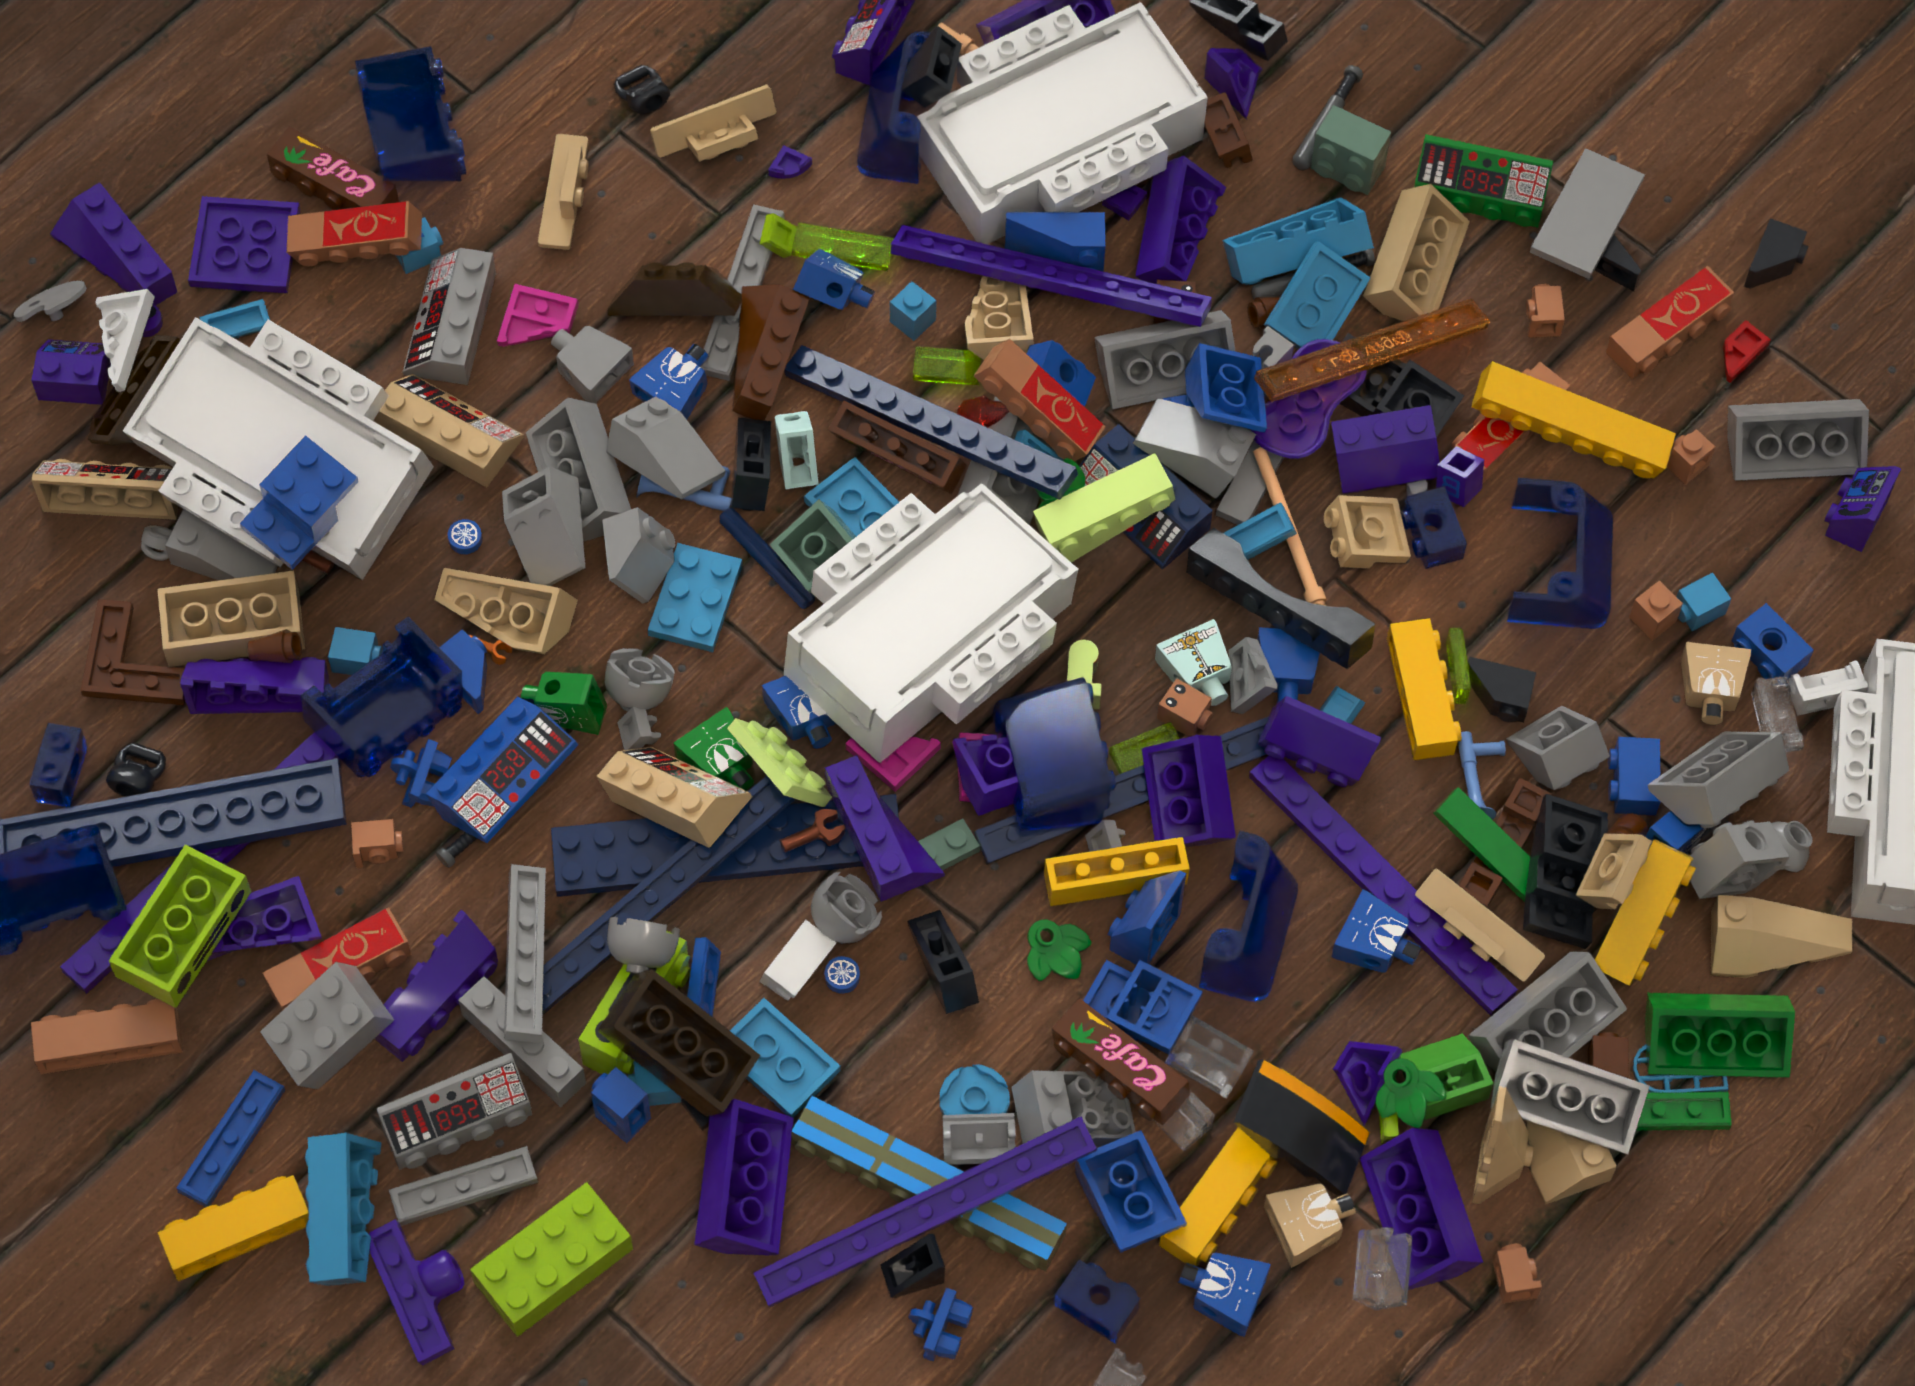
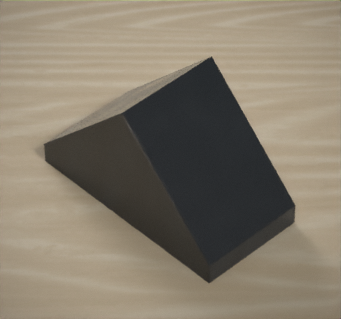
M934 1234L926 1235L880 1264L891 1298H897L945 1283V1265Z

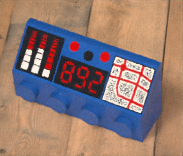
M517 696L434 784L426 795L444 821L488 843L573 752L578 744L541 708Z

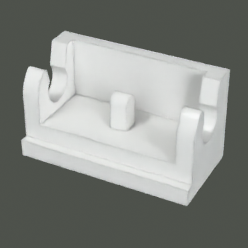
M1852 661L1845 668L1800 677L1798 673L1791 675V678L1787 679L1786 685L1797 716L1834 708L1841 690L1866 693L1868 684L1864 679L1859 663Z
M805 920L764 972L759 982L787 1001L791 997L794 999L833 949L836 942Z

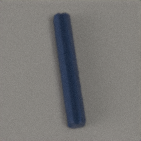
M728 508L719 516L720 523L801 609H807L815 602V596L806 590L783 560L734 508Z

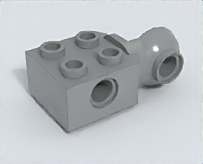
M1753 820L1739 825H1732V823L1722 824L1713 831L1714 836L1708 841L1699 843L1690 850V856L1694 858L1691 866L1696 868L1690 882L1700 899L1717 897L1718 895L1745 894L1756 888L1778 870L1786 869L1792 872L1803 870L1809 859V847L1812 844L1811 833L1798 821H1791L1789 823L1781 821L1755 823Z

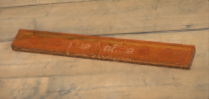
M1471 298L1258 370L1254 379L1271 402L1487 329L1490 320Z

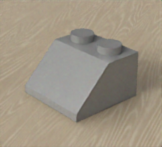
M636 507L603 519L602 522L609 580L641 603L649 602L674 563L673 548L675 547V539L669 529Z
M1564 706L1558 707L1506 738L1509 746L1535 780L1553 790L1566 787L1571 783L1572 779L1584 772L1596 769L1600 762L1610 757L1597 722Z

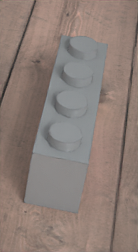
M486 977L481 978L458 1000L462 1016L504 1055L511 1053L516 1066L558 1106L562 1107L586 1084L584 1069L543 1030L540 1043L504 1040L505 995Z

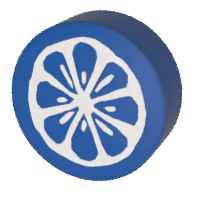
M468 519L454 522L448 530L450 547L459 554H471L478 550L482 544V533L479 525Z
M844 956L836 957L830 960L825 967V982L832 991L844 994L851 992L857 987L860 980V970L853 959Z

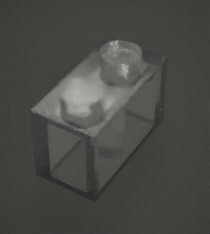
M1192 1015L1165 1063L1227 1098L1242 1075L1254 1050Z

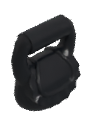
M639 65L618 76L614 82L616 94L621 99L627 101L631 110L641 115L649 114L661 108L670 97V90L662 81L660 75L655 69L647 65ZM648 75L650 76L634 87L631 86L629 89H623Z
M134 742L127 744L118 752L114 766L107 774L106 783L111 790L124 797L149 793L154 787V782L165 770L166 757L161 751ZM130 755L157 765L151 768L147 764L143 765L131 759L126 760V756Z

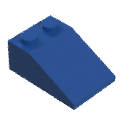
M1006 212L1005 249L1104 272L1105 212Z
M1199 343L1185 369L1186 394L1200 416L1204 419L1265 433L1267 422L1261 358Z
M1179 870L1148 880L1140 891L1135 889L1131 893L1125 905V908L1128 910L1122 919L1117 917L1108 931V936L1111 937L1110 951L1136 965L1139 960L1147 964L1151 963L1181 914L1186 879L1185 872Z
M1142 1130L1098 1147V1151L1075 1161V1174L1083 1191L1120 1253L1187 1225Z

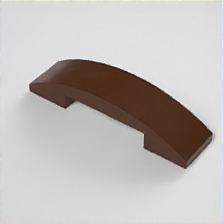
M1519 778L1496 824L1523 848L1538 821L1543 796L1545 794L1550 795L1551 793ZM1476 857L1474 862L1470 864L1459 886L1487 908L1501 887L1503 877L1495 874Z

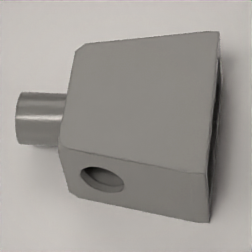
M585 326L575 337L564 329H560L551 341V345L560 351L556 357L559 373L586 402L596 404L634 365L633 352L630 346L591 326Z

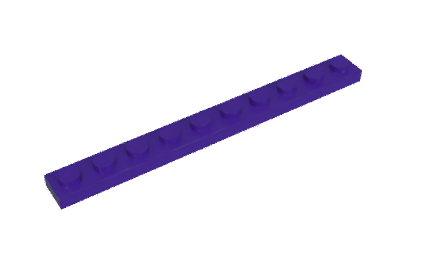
M906 225L901 226L891 243V254L907 259L949 267L971 274L1025 285L1030 288H1038L1060 295H1067L1094 303L1182 322L1187 325L1201 327L1212 305V297Z
M313 733L274 770L337 758L339 760V755L317 734ZM250 842L199 852L226 865ZM171 865L60 966L62 972L85 994L112 971L109 959Z
M1268 756L1249 772V778L1361 889L1368 891L1410 921L1407 934L1490 1016L1516 995L1518 989L1489 961L1486 962L1470 948L1473 945L1463 935L1458 939L1443 927L1446 920L1417 898L1415 895L1417 890L1285 760Z
M1082 1116L762 1268L754 1272L755 1278L768 1306L772 1307L1098 1150Z

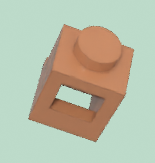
M1539 284L1532 288V298L1526 301L1527 319H1530L1527 331L1528 337L1561 336L1565 321L1561 286Z
M1697 429L1686 436L1681 435L1672 445V452L1666 467L1686 485L1709 466L1715 446Z
M393 819L351 822L352 850L356 868H363V861L385 863L389 859L398 858V852H404L402 831H396Z
M1510 1244L1502 1247L1501 1251H1497L1493 1261L1502 1304L1538 1298L1542 1288L1541 1280L1533 1281L1537 1279L1536 1265L1533 1258H1528L1526 1247H1522L1521 1244Z

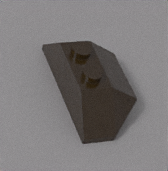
M654 262L641 266L620 289L610 303L607 314L608 316H735L742 303V295L716 268L706 265H695L690 262L678 265H663Z
M156 335L150 341V346L142 350L135 357L125 391L118 392L113 386L92 418L90 434L88 435V440L91 443L119 445L133 442L123 430L181 341L178 337Z

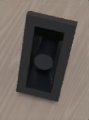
M937 26L934 28L907 65L901 91L924 108L951 93L962 43L941 27Z
M1770 218L1749 269L1744 287L1751 289L1790 275L1796 262L1802 264L1809 246L1803 243L1807 231Z
M1469 656L1464 678L1490 715L1498 716L1499 719L1505 722L1518 721L1524 723L1536 672Z

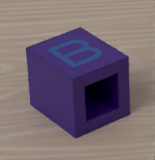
M1456 446L1438 464L1436 494L1465 507L1482 489L1484 459Z

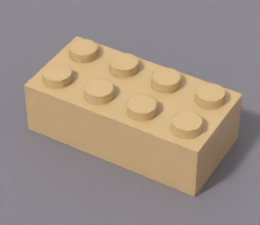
M294 571L158 589L162 645L169 667L186 665L187 662H197L201 659L220 661L249 657L248 642L250 640L288 629L290 632H297L301 639L302 649H305L300 595Z

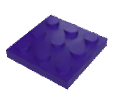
M202 196L188 277L189 286L288 293L293 257L287 253L288 216L300 214L299 203Z

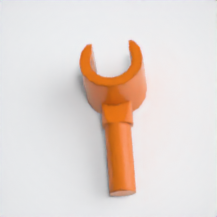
M478 638L484 644L487 652L491 654L494 663L498 665L506 663V658L499 655L496 651L505 650L507 653H512L511 646L501 640L493 644Z

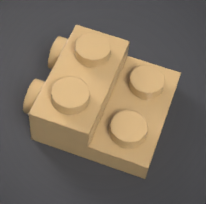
M1338 495L1325 510L1324 524L1327 528H1331L1333 534L1330 546L1331 554L1333 557L1338 558L1340 567L1370 568L1375 562L1406 563L1411 558L1397 498Z
M1604 833L1576 896L1599 909H1616L1618 904H1623L1633 890V881L1639 868L1643 866L1647 859V851L1652 841L1641 834Z

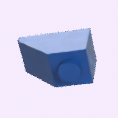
M462 629L435 650L431 657L434 669L479 714L484 710L487 676L485 653L487 650L476 636L471 638Z

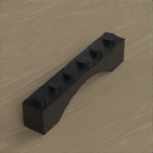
M1213 528L1189 548L1186 573L1268 621L1276 628L1296 638L1301 643L1326 656L1329 660L1349 669L1372 649L1375 623L1348 607H1330L1313 604L1294 598L1276 589L1262 579L1251 567L1243 553L1241 544L1219 530Z

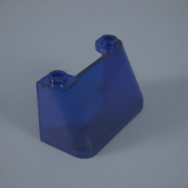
M917 31L911 33L873 72L857 153V167L865 176L915 184L919 183L921 163H919L921 122L914 114L900 112L899 110L902 99L914 100L901 91L907 65L931 32Z
M1239 830L1230 879L1237 880L1241 884L1243 889L1242 899L1248 900L1249 903L1241 931L1222 928L1211 934L1203 958L1199 988L1247 1001L1258 1002L1264 1000L1272 989L1298 894V883L1264 838Z

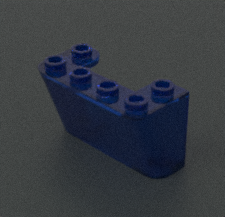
M432 47L356 60L355 67L358 86L382 180L461 182V175L466 174L463 142L461 137L458 138L456 129L449 128L448 122L452 121L449 102L443 103L441 95H445L442 62L440 58L434 59Z
M1084 677L998 700L995 703L992 715L998 738L1008 737L1018 779V787L1013 803L1020 831L1099 824L1102 821L1105 810L1109 809L1110 792L1114 791L1116 786L1115 775L1112 770H1108L1106 762L1108 760L1107 744L1105 741H1101L1099 735L1101 721L1099 713L1094 712L1092 707L1093 688L1091 683H1086Z
M97 825L79 827L0 854V955H8L19 949L18 945L24 939L22 932L28 930L31 932L41 931L47 928L51 922L63 918L64 920L76 919L89 909L93 917H100L101 920L116 918L121 914V911L127 910L123 892Z

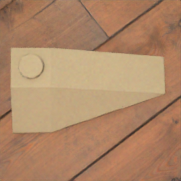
M982 276L980 289L972 302V310L965 320L967 349L985 360L993 347L1010 338L1027 354L1029 346L1034 345L1025 285Z
M448 568L443 569L434 599L512 648L539 654L548 652L569 632L578 601L558 587Z
M1718 895L1711 910L1712 976L1748 978L1757 976L1760 972L1773 969L1779 971L1789 968L1790 965L1807 961L1813 963L1848 955L1852 952V919L1754 897Z

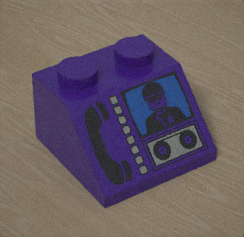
M48 339L36 353L31 379L38 400L102 405L108 385V368L111 367L110 359L105 355L103 343Z
M1896 466L1857 468L1852 479L1846 477L1837 494L1842 497L1839 505L1832 503L1824 519L1825 522L1829 523L1825 536L1862 552L1888 502L1901 469Z

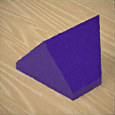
M1210 48L1207 52L1204 78L1220 94L1226 92L1231 105L1247 120L1258 76L1263 69L1242 49Z
M1349 1041L1333 1068L1364 1126L1376 1107L1377 1092L1385 1083L1384 1071L1387 1065L1401 1057L1402 1050L1397 1046Z

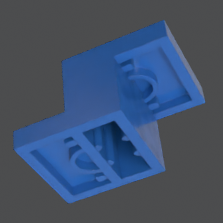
M305 435L259 484L263 499L240 522V527L293 570L338 522L336 506L358 483V477Z
M1106 960L1083 1001L1139 1044L1145 1042L1170 1055L1202 998L1203 991L1142 960H1139L1133 972Z

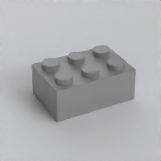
M335 962L267 1024L260 1033L298 1086L319 1089L389 1026L394 1019L356 966Z

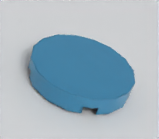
M972 1065V1067L955 1069L944 1080L940 1089V1110L943 1115L1008 1113L1010 1108V1093L1004 1078L994 1069L984 1065Z

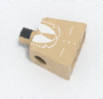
M1686 642L1681 656L1686 704L1690 707L1702 708V721L1710 725L1720 724L1723 721V711H1734L1736 709L1751 649Z
M1323 1184L1266 1195L1264 1209L1291 1268L1337 1242L1341 1238L1343 1231L1340 1219L1356 1213L1354 1203L1348 1193L1330 1200Z

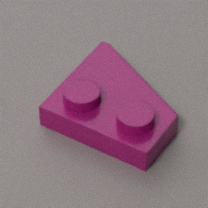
M514 284L497 338L498 346L505 347L554 337L560 329L570 333L579 305L578 299Z
M912 736L879 763L852 737L845 743L847 751L853 756L857 755L863 765L895 792L941 749V742L937 739L931 738L928 741Z

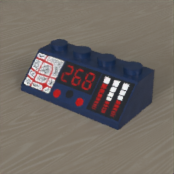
M1118 424L1094 444L1079 467L1085 474V486L1150 455L1133 444L1135 438ZM1161 463L1173 485L1176 500L1171 502L1167 508L1151 514L1123 531V533L1163 570L1210 530L1213 510Z

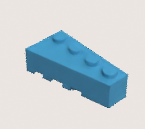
M1341 197L1223 240L1232 277L1247 285L1258 283L1266 277L1298 269L1314 242L1319 241L1340 257L1374 248L1365 211Z
M349 1133L308 1137V1149L306 1150L305 1160L308 1166L306 1199L309 1203V1221L306 1225V1233L309 1239V1257L306 1267L309 1274V1282L325 1286L366 1282L371 1237L365 1229L366 1224L373 1219L374 1205L369 1200L370 1186L377 1185L378 1171L372 1169L374 1155H380L381 1142Z

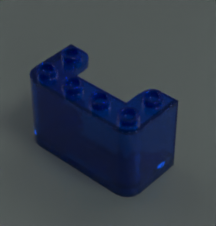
M409 616L395 626V629L399 632L397 639L392 644L388 640L383 643V653L335 688L327 684L323 687L324 693L320 692L314 685L301 694L305 723L358 778L375 775L381 769L383 763L392 757L402 755L410 743L418 737L422 738L430 734L437 723L445 717L450 718L454 716L462 707V671Z

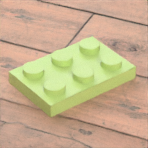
M737 718L727 728L784 796L825 807L831 800L832 796L824 788L825 781L805 766L806 759L786 744L787 737L775 727L765 728L753 720L749 723Z

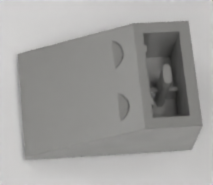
M549 466L502 491L504 522L530 583L551 586L585 568L579 481L577 477Z
M1032 1070L1011 1087L1023 1144L1082 1116L1096 1147L1106 1145L1136 1132L1129 1100L1127 1098L1124 1100L1117 1098L1109 1090L1108 1084L1099 1077L1093 1079L1081 1071Z

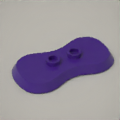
M1328 339L1313 340L1299 348L1291 360L1288 379L1284 387L1274 398L1265 403L1267 422L1265 433L1251 430L1256 434L1255 442L1267 451L1289 459H1302L1314 453L1326 439L1330 417L1335 408L1364 382L1367 373V364L1364 357L1352 347ZM1354 353L1356 354V358H1354L1353 360H1359L1357 362L1351 361V358H1353L1354 355H1350V357H1348V355ZM1346 356L1350 364L1343 365L1342 363L1347 364L1348 361L1341 362L1339 358ZM1334 359H1337L1336 361H1333L1332 363H1333V365L1336 367V369L1338 370V372L1334 369V367L1330 364L1329 361L1334 360Z

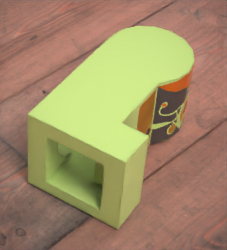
M1078 640L1070 646L1065 707L1100 708L1101 684L1092 683V675L1096 672L1098 666L1099 652L1097 646L1089 640Z

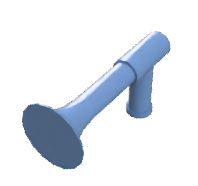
M723 467L725 469V476L713 482L710 492L698 490L683 499L720 511L730 508L731 498L722 496L727 478L730 475V470ZM641 475L636 498L645 492H658L676 497Z
M1461 732V741L1458 742L1461 765L1464 769L1468 797L1493 820L1496 817V811L1493 808L1486 807L1482 799L1476 768V756H1505V742L1473 743L1471 732Z

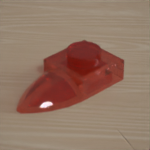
M985 395L964 400L957 410L958 415L987 428L1000 421L1009 413L1004 403L992 401Z

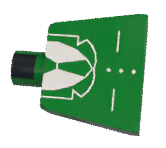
M545 672L541 676L539 686L524 685L521 693L522 699L541 708L560 727L599 735L607 703L592 674Z
M727 707L674 742L675 757L745 791L753 785L754 780L746 771L753 765V758L727 729L734 721V717Z

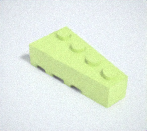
M1154 453L1062 497L1060 500L1057 499L1034 510L1033 513L1039 534L1072 563L1151 514L1167 508L1176 499L1173 485L1157 455Z

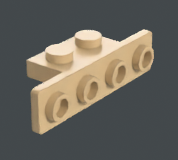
M764 85L651 128L650 132L656 154L661 158L689 147L700 162L713 159L731 149L742 148L748 143L757 140V131L752 123L776 114L771 88L768 85Z
M556 135L538 237L539 247L563 250L571 248L577 207H582L584 189L581 187L582 179H587L588 160H586L588 138L586 136Z
M1434 869L1416 891L1415 895L1417 898L1446 920V923L1443 925L1446 930L1458 939L1464 934L1474 942L1470 948L1486 962L1490 957H1493L1521 981H1526L1544 959L1545 954L1440 870Z

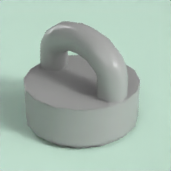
M155 525L145 527L141 539V549L145 555L159 561L168 559L169 556L165 544L172 530ZM150 547L158 550H164V552H156L152 550Z

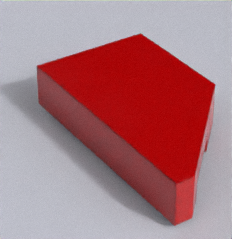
M1747 320L1728 336L1723 344L1726 380L1729 383L1769 346L1771 339Z

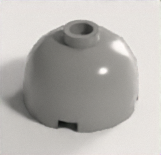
M623 648L613 651L610 659L607 661L605 670L606 690L611 698L626 711H629L633 706L646 710L657 707L668 696L672 687L675 672L669 662L653 654L652 659L642 657L643 650Z
M835 872L821 883L815 891L810 906L811 915L816 927L831 940L841 944L858 942L880 925L882 913L880 911L877 914L874 906L878 900L867 884L856 876L848 874L846 877L838 876L840 872Z
M610 917L607 944L612 956L617 961L627 965V972L639 973L648 970V968H661L669 963L674 956L679 941V928L674 927L671 933H667V925L627 918L623 925H617L618 917Z

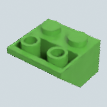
M1463 1034L1401 1054L1400 1059H1408L1419 1070L1431 1071L1437 1075L1446 1090V1099L1427 1102L1424 1120L1489 1099L1493 1081L1481 1053ZM1402 1070V1073L1406 1080V1073L1404 1070Z

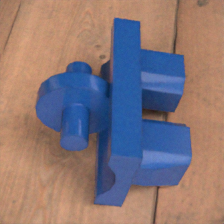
M428 739L425 748H421L416 763L413 762L416 754L410 750H406L404 758L392 759L390 768L398 774L395 782L399 785H405L407 778H410L402 805L412 808L415 802L433 806L426 793L434 786V783L426 780L427 774L429 772L442 777L448 771L452 760L448 755L436 750L438 742Z
M946 1288L936 1316L933 1314L936 1304L929 1300L925 1301L922 1310L912 1309L909 1314V1319L917 1324L913 1333L915 1336L923 1338L926 1329H930L924 1344L925 1353L923 1358L933 1362L936 1355L949 1359L956 1358L961 1344V1337L947 1333L945 1330L949 1322L967 1328L973 1313V1306L956 1299L957 1291Z

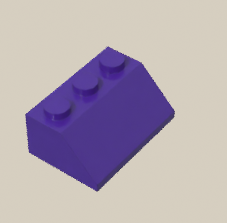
M1431 405L1331 422L1342 494L1437 479V467L1440 460Z
M1285 696L1272 708L1257 745L1265 748L1264 752L1271 757L1281 760L1286 757L1297 762L1296 767L1308 773L1318 771L1327 775L1329 782L1340 787H1346L1347 785L1352 786L1359 781L1378 747L1381 737L1289 696Z
M1195 735L1142 748L1155 841L1183 837L1185 847H1192L1236 839L1221 736Z

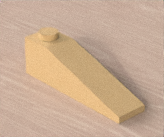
M1499 1086L1482 1136L1472 1203L1475 1204L1482 1203L1520 1178L1523 1167H1530L1533 1146L1527 1145L1529 1131L1505 1087Z
M1527 1121L1529 1145L1533 1146L1530 1170L1545 1205L1611 1181L1617 1166L1608 1148Z

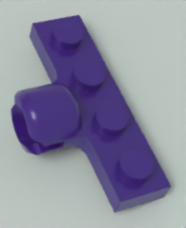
M393 1220L369 1232L368 1234L371 1237L369 1251L418 1363L423 1366L454 1350L453 1343L438 1312V1304L442 1299L464 1287V1277L455 1258L448 1251L441 1250L422 1261H416L397 1220Z

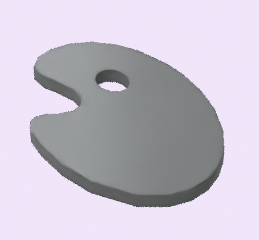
M71 281L47 289L21 304L14 311L13 315L16 321L21 322L44 310L46 315L50 316L51 321L59 320L64 316L61 309L83 295L87 289L83 281Z

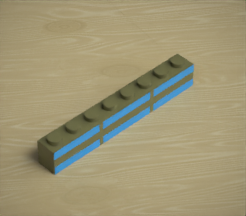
M811 1096L791 1131L792 1144L795 1145V1149L798 1152L811 1158L815 1155L827 1161L826 1164L839 1173L847 1171L857 1176L858 1180L868 1188L877 1189L879 1187L889 1192L890 1197L898 1203L963 1173V1171L814 1096ZM1009 1194L949 1221L960 1234L970 1238L974 1235L986 1241V1245L995 1252L1004 1254L1006 1251L1018 1257V1261L1025 1267L1032 1270L1040 1268L1044 1271H1047L1065 1238L1067 1223Z

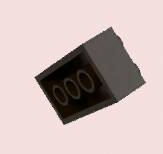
M653 969L636 973L597 1030L706 1117L724 1113L761 1056Z

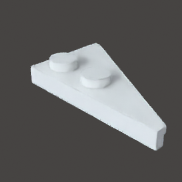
M148 289L97 297L96 306L102 312V319L99 320L100 328L103 330L104 352L111 363V367L108 368V375L112 380V385L118 392L125 391L155 298Z

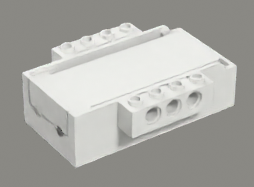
M1141 2L1086 29L1070 5L959 57L957 81L962 88L942 97L932 109L917 116V153L976 242L989 244L1005 236L1006 212H1080L1166 170L1168 156L1203 140L1208 97L1202 88L1198 87L1195 78L1150 15L1148 16V11Z
M195 317L123 430L139 447L173 466V469L159 489V492L167 500L279 567L282 566L283 562L241 529L240 522L263 499L259 484L306 435L358 477V483L336 506L338 522L312 550L361 580L369 571L434 467L421 449L373 421L389 396L383 387L269 319L252 345L248 347L223 331Z
M982 483L967 494L962 492L936 514L910 493L813 571L811 593L823 605L788 633L783 675L793 681L837 725L875 760L881 763L939 713L943 712L955 724H958L1053 644L1057 625L1053 619L1072 602L1078 568Z
M1876 639L1863 672L1864 679L1868 684L1866 693L1841 690L1834 706L1827 832L1855 836L1851 917L1915 925V643Z

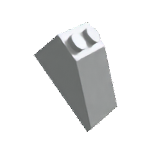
M654 397L612 419L606 452L682 500L725 476V469L684 415L666 401Z
M1158 398L1133 444L1149 455L1155 453L1161 463L1216 499L1235 477L1256 434L1247 428L1204 419L1195 407Z
M184 509L165 544L172 565L216 580L275 573L278 567L276 564Z

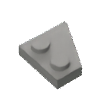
M1245 637L1228 650L1232 667L1230 675L1231 712L1244 714L1277 689V683L1258 639Z

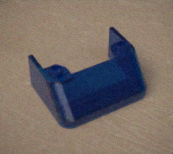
M1518 478L1511 509L1578 515L1576 572L1562 571L1554 574L1549 580L1547 594L1514 591L1507 615V622L1588 629L1602 627L1607 622L1611 610L1613 515L1611 511L1573 482Z

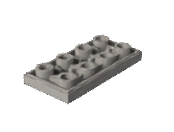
M1585 148L1533 242L1530 253L1590 279L1641 186L1645 174Z

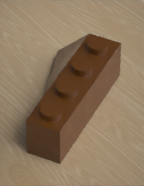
M781 284L742 286L741 288L742 303L739 314V340L736 351L737 367L735 371L732 411L751 419L765 420L771 409L810 299L809 296Z

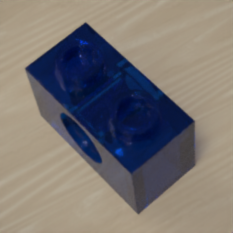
M1445 486L1407 496L1404 510L1401 511L1403 525L1406 530L1410 529L1413 536V552L1417 559H1422L1425 569L1463 559L1467 542ZM1434 526L1438 531H1430L1425 527Z
M47 723L29 783L36 802L70 807L88 748L81 728Z
M1078 1260L1055 1294L1054 1306L1116 1344L1139 1310L1140 1297L1137 1296L1136 1290L1130 1285L1121 1281L1117 1284L1106 1277L1107 1273L1100 1266L1092 1262L1086 1264ZM1095 1293H1102L1108 1297L1109 1301L1103 1305H1097L1090 1300V1296Z

